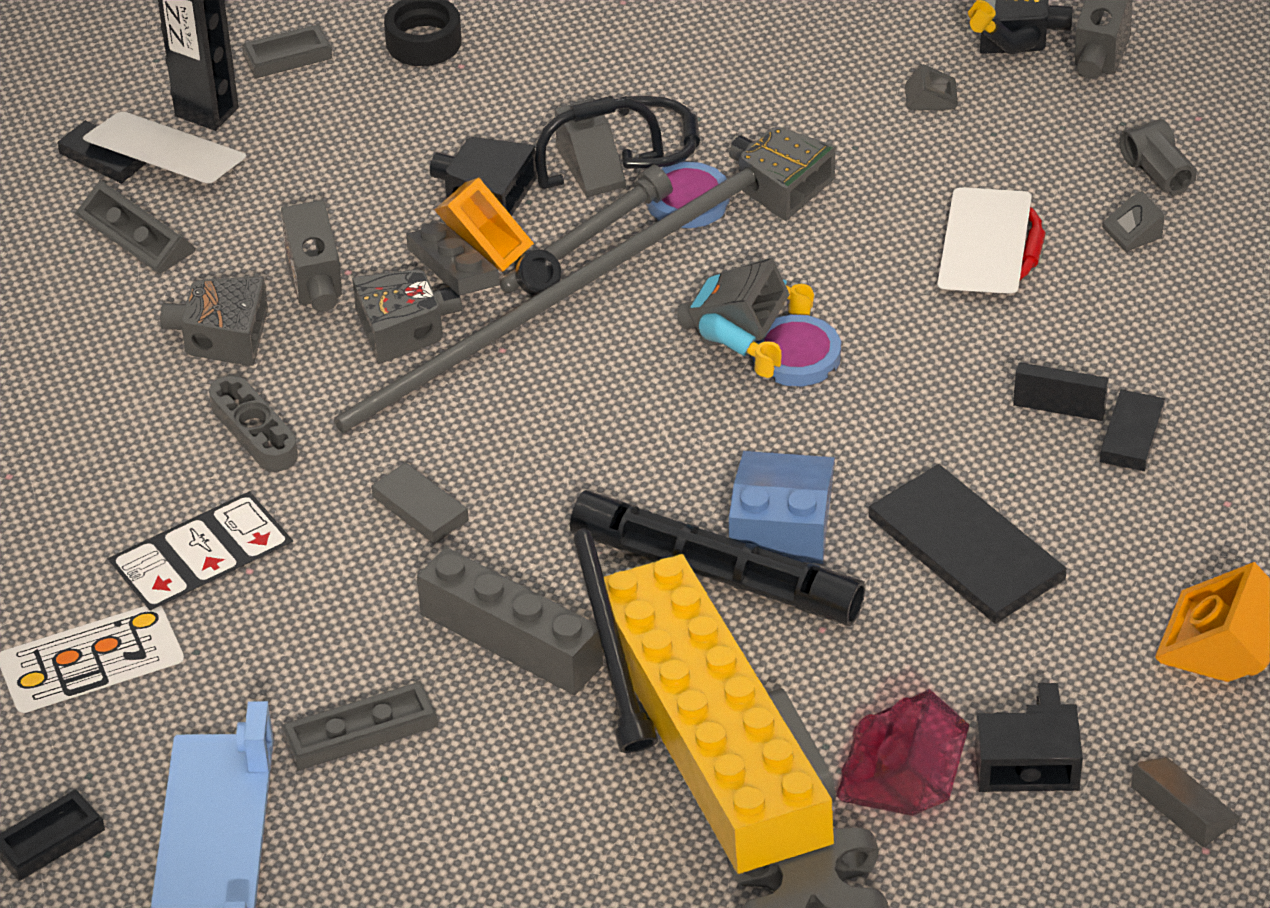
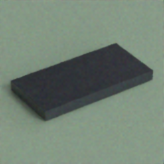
M937 464L869 506V518L994 624L1066 579L1067 568L940 464Z

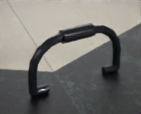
M612 96L571 105L570 110L555 116L543 128L536 143L535 163L539 187L547 189L564 184L562 174L548 177L546 146L552 134L562 124L571 120L578 122L614 113L616 109L628 108L636 111L648 123L653 151L639 154V158L664 157L661 130L655 114L641 102L630 98L613 99Z
M656 96L620 97L633 99L646 106L664 107L682 116L683 141L685 145L681 151L675 154L657 158H633L632 151L625 149L622 152V162L626 169H646L652 165H657L660 168L669 167L685 161L694 153L695 148L699 146L698 118L682 103ZM619 109V113L625 116L629 113V109Z

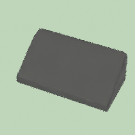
M1168 757L1140 761L1133 766L1131 787L1202 847H1205L1239 822L1240 817Z

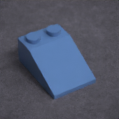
M743 451L733 486L729 513V538L746 544L750 543L759 546L761 549L804 563L823 564L835 457Z

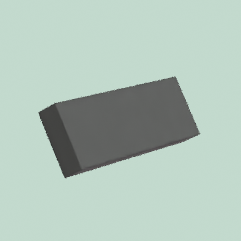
M421 681L282 724L281 729L282 736L299 771L438 727V720Z

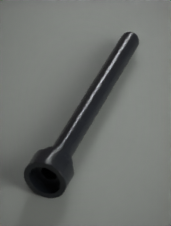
M579 529L574 534V544L621 716L617 720L618 728L615 730L619 751L622 753L643 751L657 744L658 738L653 721L648 720L646 714L639 710L592 533L587 529Z

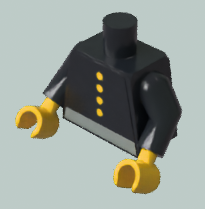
M976 0L969 9L968 16L971 18V29L974 32L981 33L980 53H1008L1014 55L1020 52L1042 51L1045 49L1047 29L1071 31L1073 6L1049 5V0Z

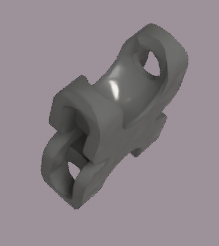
M864 828L833 829V845L741 874H737L729 860L731 873L741 885L767 887L774 891L773 894L748 900L742 908H889L884 894L878 889L853 887L843 882L847 879L866 875L874 868L879 854L875 836L868 829Z

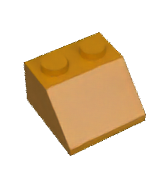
M1252 562L1182 590L1155 658L1161 664L1225 682H1230L1246 675L1254 676L1263 671L1270 662V578L1255 562Z

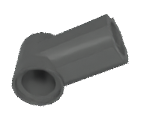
M1158 119L1125 130L1120 134L1119 145L1127 164L1131 167L1142 165L1157 184L1172 196L1184 193L1188 186L1196 181L1197 169L1175 146L1172 129L1164 119Z

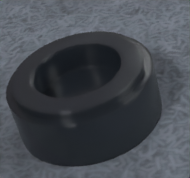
M530 251L517 263L515 269L517 283L525 292L537 295L560 281V263L548 251Z

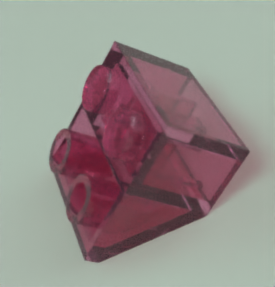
M930 689L911 698H903L895 705L874 715H866L856 724L853 730L854 738L848 758L841 770L842 778L836 797L845 803L911 816L948 801L970 724Z

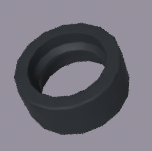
M400 0L392 5L384 16L386 48L393 58L403 64L412 66L436 65L456 55L461 47L460 12L448 0ZM419 26H432L441 29L428 35L405 33L407 30Z

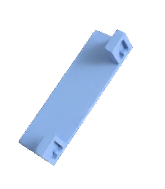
M268 701L248 702L246 722L237 723L236 734H186L174 736L151 908H256L274 743Z

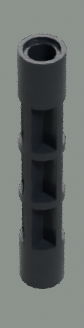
M584 490L579 495L570 518V531L572 534H575L579 529H587L592 533L595 542L622 551H629L656 561L683 554L695 574L731 585L742 591H749L794 606L795 609L851 626L862 607L866 588L865 581L814 564L794 560L761 549L759 546L750 543L746 544L703 530L699 526L689 523L685 524L590 490Z

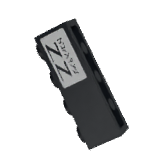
M158 0L161 31L163 33L166 53L165 60L168 67L171 87L170 94L173 100L175 117L217 131L239 108L225 0Z

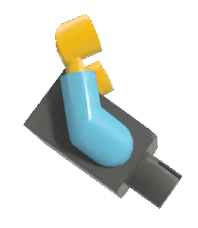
M772 257L710 276L706 279L693 301L681 303L678 306L677 316L682 328L691 329L696 327L703 342L708 346L724 344L742 356L748 353L755 357V372L761 377L770 378L774 375V366H781V349L774 342L758 344L755 341L765 338L787 299H789L788 312L790 314L810 316L814 292L807 284L787 286V281L782 279Z

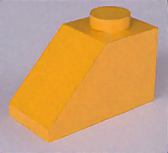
M479 177L462 184L434 209L446 225L492 263L500 272L507 269L534 244Z

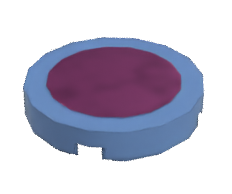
M680 162L669 167H663L661 169L670 179L673 192L658 203L652 201L649 204L646 203L650 214L659 221L727 180V178L715 167L699 162ZM730 198L681 228L702 227L720 219L726 212V206L729 204Z
M791 314L777 317L765 338L755 341L758 344L774 342L779 345L782 352L781 366H774L773 377H775L776 383L785 386L803 387L820 383L828 378V372L833 369L836 370L840 365L841 339L837 331L824 320L809 315Z

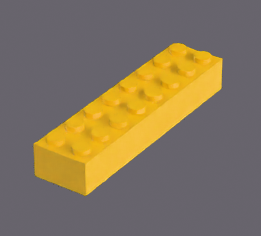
M680 554L664 558L653 563L605 576V584L634 691L649 718L653 721L654 727L737 874L833 845L832 798L684 555Z

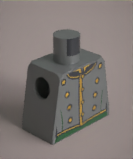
M781 127L771 128L756 142L740 135L732 142L729 150L730 158L739 162V172L749 168L756 178L753 184L742 191L785 221L835 179V146Z

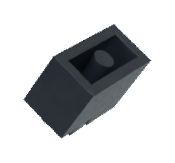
M1038 683L1036 705H1026V713H977L975 755L979 792L1080 791L1083 755L1077 704H1061L1058 683Z

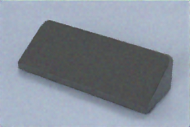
M99 180L75 213L159 274L185 259L196 250L192 244L101 180Z

